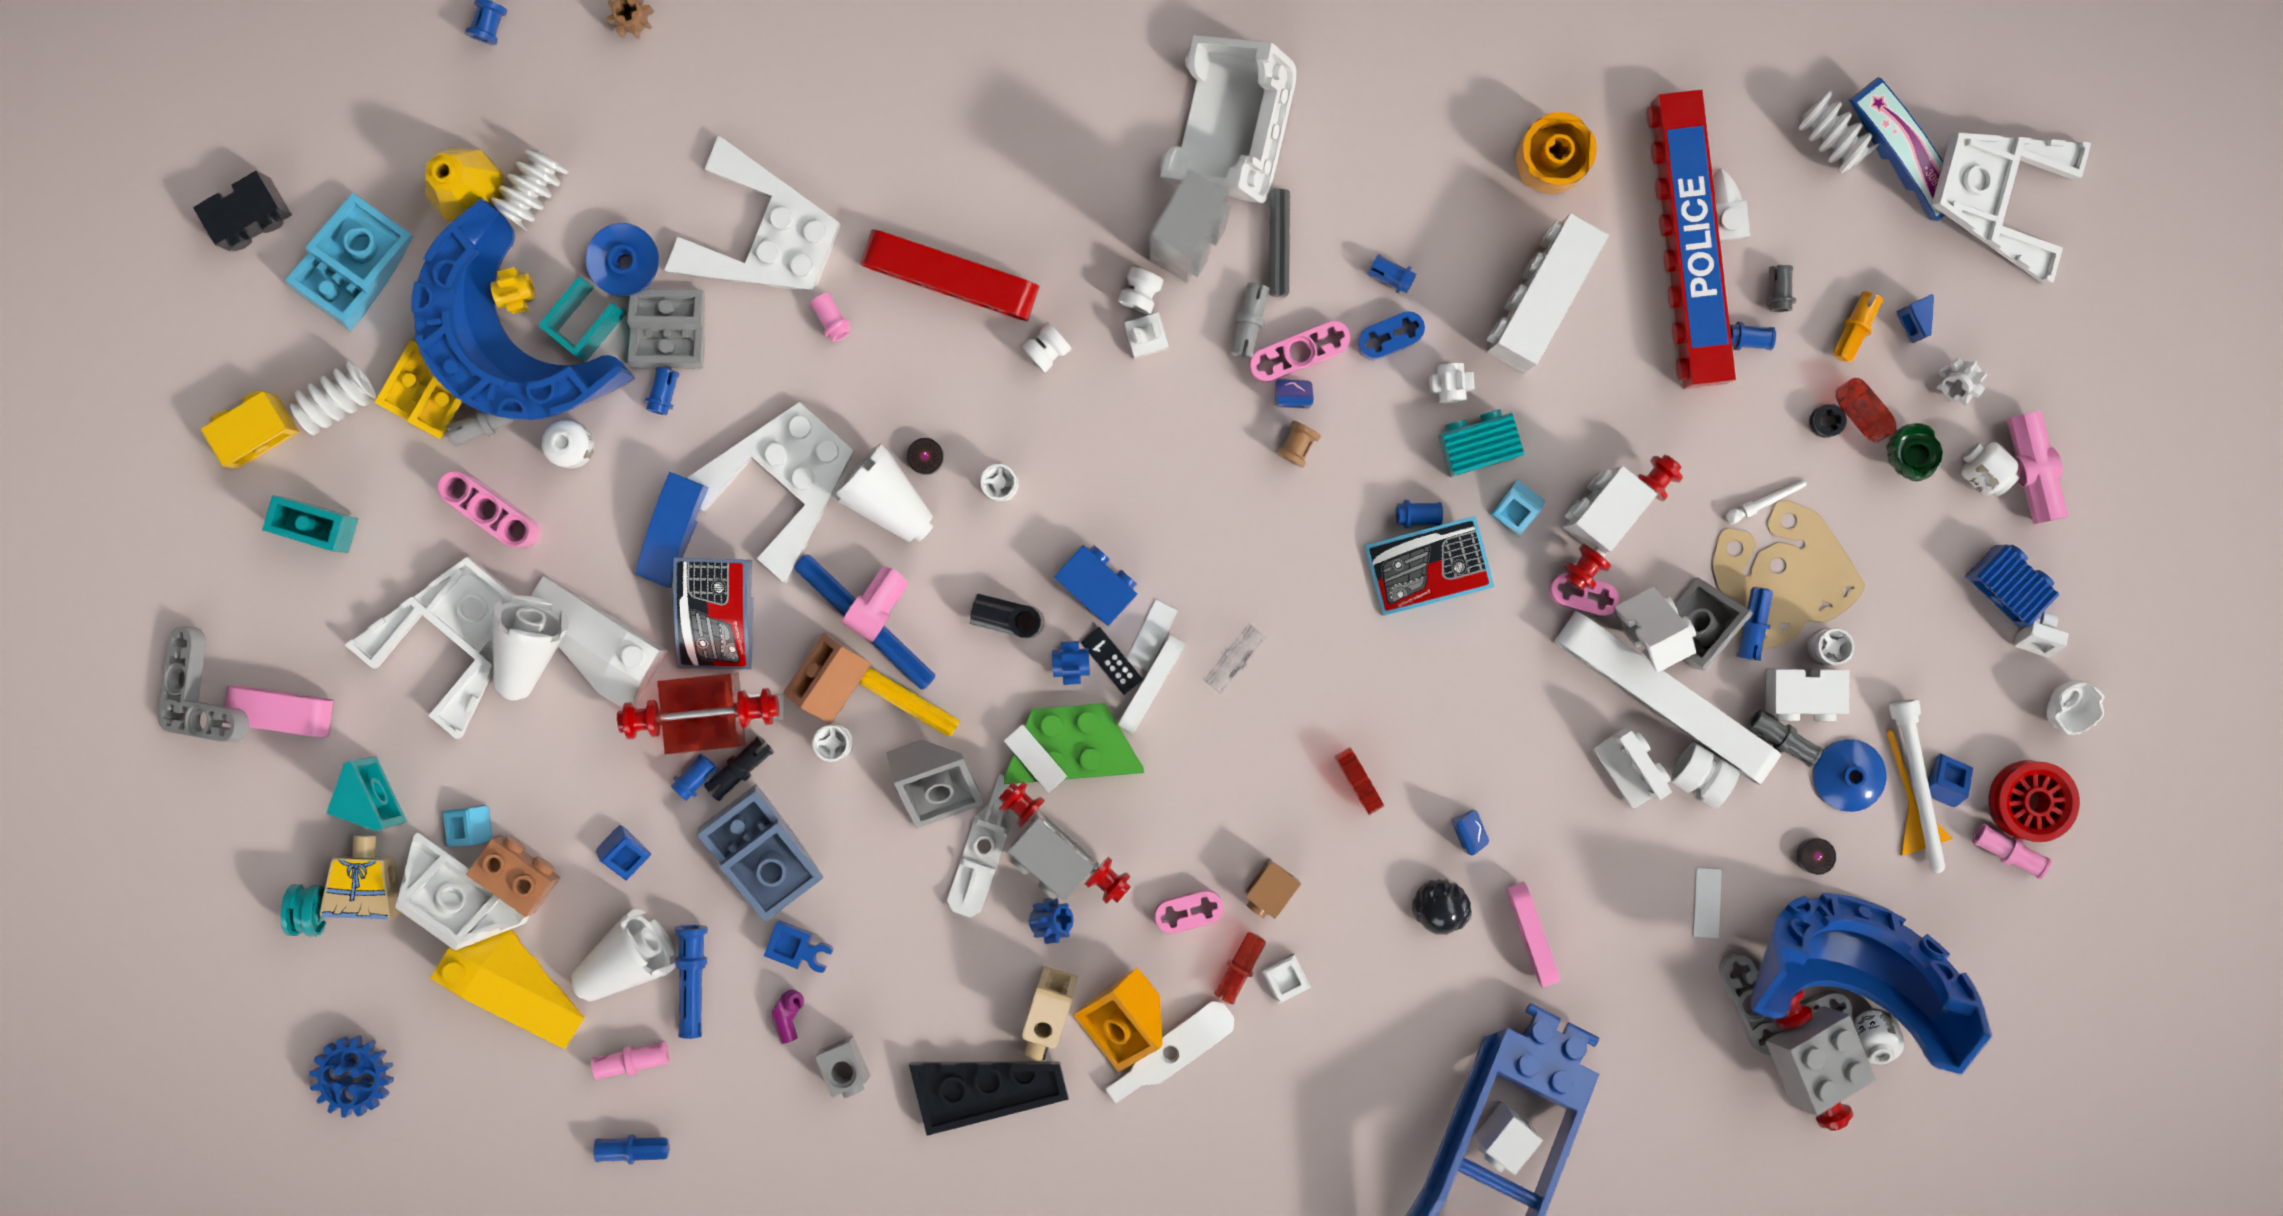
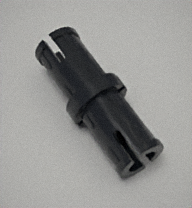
M761 736L755 737V740L736 757L732 755L727 759V765L708 782L704 783V787L708 792H711L718 784L722 783V786L712 795L717 801H721L741 780L747 781L751 777L750 772L769 755L774 753L769 744L758 754L755 753L766 742Z

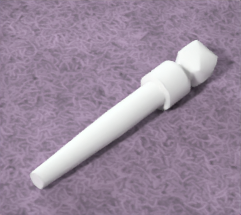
M1802 480L1754 502L1744 503L1740 505V509L1730 510L1726 514V518L1730 524H1736L1742 517L1749 518L1757 514L1758 510L1807 486V484Z

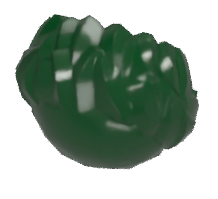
M1922 423L1906 424L1897 429L1886 446L1889 464L1895 468L1897 474L1910 481L1919 482L1930 478L1942 461L1943 450L1941 443L1935 437V431L1930 426Z

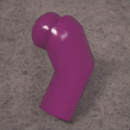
M793 989L781 994L771 1012L781 1044L798 1039L793 1019L804 1006V997L800 992Z

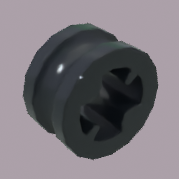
M1826 404L1816 408L1809 418L1811 431L1821 438H1829L1840 434L1847 424V416L1844 410L1835 404ZM1824 411H1827L1828 417L1834 416L1836 419V424L1830 425L1833 428L1832 431H1829L1827 425L1821 426L1820 418L1825 417Z

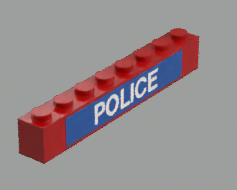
M1703 89L1659 94L1651 102V106L1647 108V123L1649 128L1654 129L1655 142L1651 145V158L1653 164H1658L1659 178L1655 181V193L1657 200H1662L1663 214L1659 218V228L1661 235L1666 236L1667 242L1663 263L1665 271L1670 272L1672 286L1668 287L1667 297L1669 307L1674 308L1676 322L1672 324V339L1674 344H1678L1680 359L1676 360V374L1678 380L1683 381V389L1728 384L1736 380Z

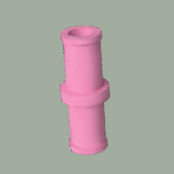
M1982 824L1977 829L1972 840L1974 845L1980 846L2000 857L2002 863L2008 866L2013 864L2038 879H2042L2047 874L2052 863L2050 858L2044 857L2024 846L2021 839L2017 837L2011 839L1986 824Z
M665 1041L635 1049L633 1046L624 1047L622 1052L592 1057L591 1066L595 1080L624 1073L631 1076L636 1075L638 1070L668 1065L670 1061L669 1051Z

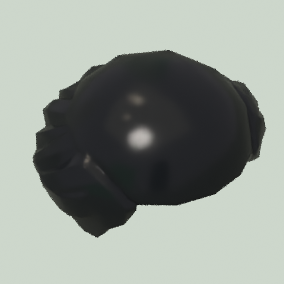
M1430 880L1429 883H1425L1419 888L1412 901V911L1415 919L1426 930L1435 935H1447L1462 929L1469 922L1472 915L1471 902L1464 889L1458 886L1457 883H1450L1448 880Z

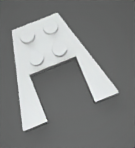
M1971 133L1953 134L1949 139L1932 206L2043 284L2054 283L2063 248L2002 226L2020 161L2071 180L2080 179L2083 176L2091 143H2074L2053 139L2033 140L2026 137L2006 138L1998 135Z
M717 136L705 170L710 174L771 197L745 263L677 237L664 270L675 275L683 274L699 278H715L739 283H755L771 287L815 292L841 224L728 141Z
M798 402L687 478L709 487L700 508L702 511H706L753 458L805 504L757 558L782 582L787 583L855 451L803 404Z
M471 557L464 558L428 584L429 586L414 597L411 596L400 604L399 608L385 618L379 619L369 626L368 630L345 644L348 649L372 669H378L423 615L473 657L475 661L428 715L455 739H460L464 735L494 672L492 634L494 606L500 600H502L501 604L508 603L511 596H516Z

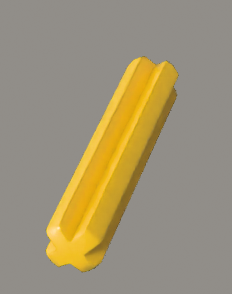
M868 668L860 681L861 686L946 736H952L959 725L957 718L873 668Z

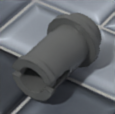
M1777 265V269L1776 266L1769 267L1770 298L1766 300V304L1770 305L1771 312L1792 311L1793 304L1796 303V298L1792 297L1793 266Z

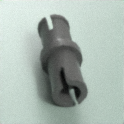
M1761 709L1759 712H1755L1748 723V729L1773 743L1774 749L1780 753L1784 751L1789 753L1809 768L1811 765L1816 764L1822 754V748L1797 734L1795 727L1790 724L1783 725Z

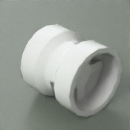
M1132 266L1127 275L1128 287L1121 290L1117 301L1132 310L1150 315L1155 305L1152 298L1156 292L1161 290L1164 279L1147 270Z
M1049 322L1040 328V333L1035 339H1028L1021 345L1025 353L1044 373L1053 366V361L1058 356L1064 357L1072 350L1066 340Z
M993 464L987 467L980 478L983 493L996 502H1006L1012 499L1019 487L1018 478L1014 471L1003 464Z
M1820 629L1810 636L1807 650L1810 657L1817 663L1841 665L1852 658L1855 651V643L1852 636L1842 629Z
M832 724L824 726L817 731L813 738L814 752L824 761L833 762L843 759L853 749V735L844 725Z

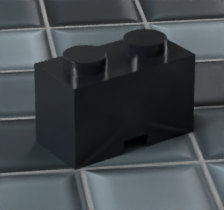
M257 170L233 183L231 186L234 192L223 198L220 193H216L193 207L214 245L228 251H239L246 248L252 243V238L262 232L268 233L280 228L283 225V220L292 215L271 178Z

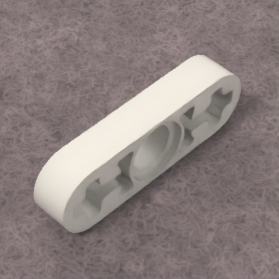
M1170 634L1120 719L1119 727L1134 734L1184 649L1185 642Z

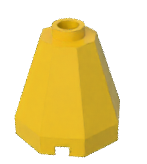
M450 147L439 152L426 163L425 197L448 222H453L481 198L492 206L493 204L490 202L492 197L502 200L503 195L498 188L501 184L504 185V175L488 155L480 149Z

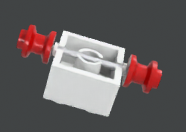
M1665 454L1662 458L1654 455L1650 460L1653 469L1648 475L1638 474L1636 477L1624 466L1613 470L1608 468L1604 473L1600 471L1587 486V489L1591 491L1588 496L1581 501L1576 500L1564 515L1568 520L1562 528L1582 543L1579 547L1582 557L1576 564L1567 562L1564 566V569L1568 572L1565 578L1573 586L1581 591L1585 587L1592 590L1595 588L1596 582L1593 577L1599 570L1608 571L1612 567L1605 559V553L1611 552L1654 498L1660 501H1665L1668 498L1665 488L1671 481L1680 483L1683 479L1682 474L1679 472L1682 467L1676 460Z

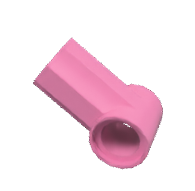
M882 566L863 596L859 595L841 623L872 643L889 619V612L898 602L909 583L898 571Z

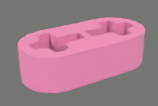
M1568 573L1557 575L1549 585V594L1555 603L1592 615L1606 616L1612 614L1616 610L1615 606L1619 604L1620 597L1618 591L1613 586L1595 580L1596 586L1593 590L1585 587L1581 591L1580 596L1568 595L1566 600L1562 598L1563 592L1558 590V585L1567 582L1565 576ZM1570 583V587L1579 590ZM1603 589L1606 591L1605 597L1610 599V604L1602 605L1599 610L1597 608L1598 602L1587 599L1588 593L1600 594Z
M1209 889L1200 890L1162 901L1156 908L1155 920L1162 931L1178 933L1217 921L1223 912V903L1220 896ZM1208 897L1209 902L1217 903V907L1212 908V915L1205 916L1203 911L1191 913L1190 908L1200 906L1201 898ZM1172 906L1175 912L1187 910V915L1177 918L1176 925L1170 926L1168 920L1162 921L1161 916L1166 914V908Z

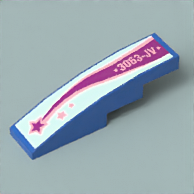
M1877 77L1850 98L1849 101L1866 132L1872 135V143L1874 145L1879 144L1876 150L1881 159L1890 160L1903 186L1907 190L1914 191L1929 220L1939 221L1945 215L1933 207L1932 202L1943 160L1906 107L1883 79Z

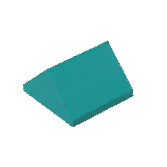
M377 756L350 760L343 764L326 814L374 831L407 822Z

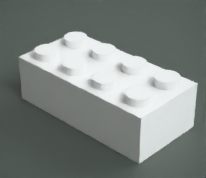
M1571 213L1562 222L1557 219L1553 226L1548 228L1539 246L1544 248L1543 252H1538L1535 258L1530 260L1521 276L1526 279L1525 284H1520L1518 289L1514 290L1504 307L1505 310L1509 311L1506 317L1503 316L1499 322L1497 321L1490 331L1486 341L1490 342L1491 345L1486 353L1522 373H1526L1535 367L1564 318L1609 234Z

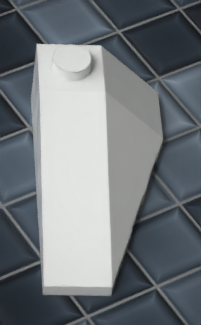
M542 576L531 596L553 604L551 610L559 616L562 610L569 621L567 632L558 647L598 694L622 708L623 704L631 702L635 707L667 654L668 649L553 580Z

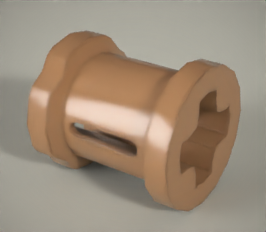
M1292 421L1290 424L1292 428L1283 446L1278 447L1275 453L1288 462L1303 468L1306 464L1304 461L1305 456L1313 442L1318 441L1321 435L1300 422Z

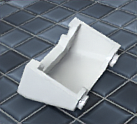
M1193 35L1191 47L1186 52L1185 64L1192 77L1197 80L1182 146H1172L1162 156L1160 177L1169 183L1180 185L1188 169H1191L1229 191L1228 197L1264 203L1271 191L1297 78L1296 66L1272 42Z

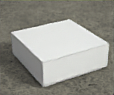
M1294 953L1262 969L1278 1004L1311 988Z

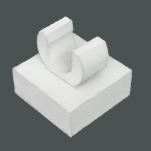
M1159 312L1124 322L1134 359L1169 349Z
M2044 611L2041 619L2037 618L2029 627H2025L2016 633L2014 646L2049 658L2067 647L2069 633L2057 630L2058 616Z

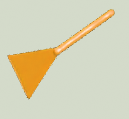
M1892 730L1887 731V737L1909 801L1901 856L1925 849L1926 845L1916 798L1895 734ZM1937 823L1940 842L1952 840L1953 838Z

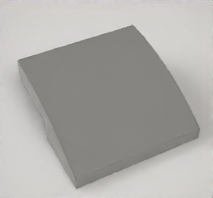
M644 289L637 294L630 295L627 320L630 327L627 362L630 367L703 369L705 337L703 290Z

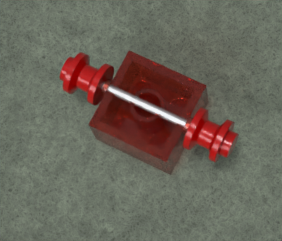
M739 672L657 681L660 710L656 700H648L646 708L635 709L631 702L624 703L622 711L617 712V727L619 732L625 733L626 738L629 740L635 739L637 732L648 730L651 737H658L662 725L665 754L739 747L746 745L744 727H749L751 719L762 718L765 725L773 724L774 717H778L780 713L777 694L771 695L769 688H763L760 696L749 697L745 690L741 691Z

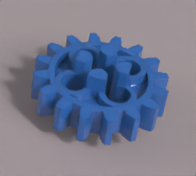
M358 1035L352 1038L351 1041L345 1036L338 1039L336 1045L330 1043L323 1047L325 1054H320L314 1058L315 1063L320 1067L309 1072L310 1076L318 1080L317 1083L310 1086V1089L312 1091L320 1090L322 1095L316 1100L318 1104L326 1100L330 1103L328 1113L331 1114L338 1108H341L342 1118L351 1115L353 1110L356 1116L359 1117L367 1112V1108L371 1111L380 1105L378 1099H384L389 1095L390 1092L383 1086L394 1082L393 1077L386 1075V1070L393 1067V1063H383L382 1058L387 1051L384 1049L375 1052L373 1050L376 1044L375 1040L362 1045V1036ZM351 1053H355V1054L357 1055V1057H358V1063H357V1065H356V1061L354 1060V1058H351V1059H350V1054H351ZM330 1069H333L334 1075H342L350 1070V1075L335 1080L330 1076ZM365 1073L371 1074L374 1078L373 1084H370L371 1080L366 1077L353 1083V1077L357 1078ZM347 1088L350 1096L353 1095V1100L346 1097L345 1091Z

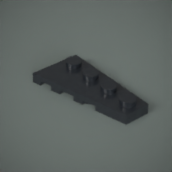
M1060 1061L909 1063L927 1136L1069 1100Z

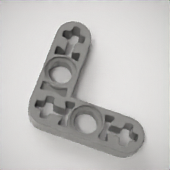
M176 627L170 633L167 643L158 710L160 726L167 732L220 742H238L243 740L249 730V719L243 710L198 702L206 649L204 633L201 629L195 627ZM183 671L185 674V683L184 686L181 688L179 685V676L180 673ZM203 711L206 714L204 729L200 725V717ZM177 713L185 714L184 720L177 718ZM222 720L229 722L230 728L221 727Z
M1739 953L1728 954L1723 957L1719 964L1720 977L1750 1044L1762 1054L1771 1055L1767 1044L1762 1041L1759 1042L1758 1039L1763 1037L1762 1030L1764 1029L1774 1033L1782 1028L1777 1026L1775 1018L1766 1017L1756 1012L1752 1014L1746 1013L1743 1009V1000L1746 996L1753 993L1758 971L1752 960ZM1734 962L1742 966L1745 965L1741 975L1744 982L1749 985L1753 982V986L1742 987L1737 977L1729 975V972L1734 970ZM1833 990L1823 991L1800 1002L1801 1005H1807L1810 1008L1814 1007L1815 1010H1818L1823 1006L1829 1008V1001L1832 999L1837 1003H1841V1006L1836 1008L1837 1011L1849 1014L1850 1016L1852 1014V1005L1849 999Z

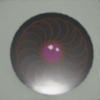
M920 438L909 446L907 461L915 472L922 475H931L941 468L944 462V452L936 441L930 438Z
M1809 838L1799 845L1796 859L1799 866L1805 872L1822 875L1834 867L1836 851L1833 845L1825 839Z

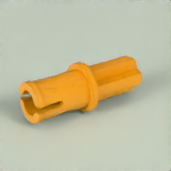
M1863 291L1851 317L1844 320L1843 325L1845 329L1833 351V356L1839 361L1847 363L1854 361L1865 337L1871 335V325L1884 303L1883 298L1876 294L1870 307H1867L1873 292Z

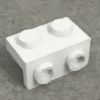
M1621 729L1595 746L1593 751L1630 807L1637 808L1651 798L1662 800L1671 794L1672 790L1667 784L1671 779L1660 763L1654 765L1647 752L1651 749L1644 737L1639 732L1634 734L1632 730Z

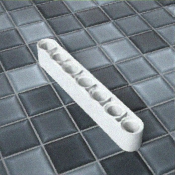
M1575 611L1554 640L1565 651L1697 744L1712 752L1717 758L1723 759L1739 769L1740 774L1752 782L1761 785L1782 756L1776 749L1662 670L1657 673L1641 654L1585 615Z

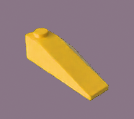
M513 929L458 950H454L449 946L431 975V980L460 998L562 1049L567 1048L584 1021L585 1016L558 984H555L541 967L542 964L527 951L519 941L520 937Z

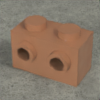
M823 632L783 694L801 709L831 724L837 714L843 709L845 702L862 677H864L871 663L853 648Z
M509 835L492 838L466 875L524 917L536 913L561 877L553 872L555 868L547 860L538 856L534 859L523 851L525 846L516 838Z

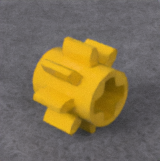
M515 267L497 271L499 279L490 284L492 296L497 307H506L507 312L512 314L528 311L529 306L527 302L536 299V292L530 275L528 273L520 274L519 269L516 270Z

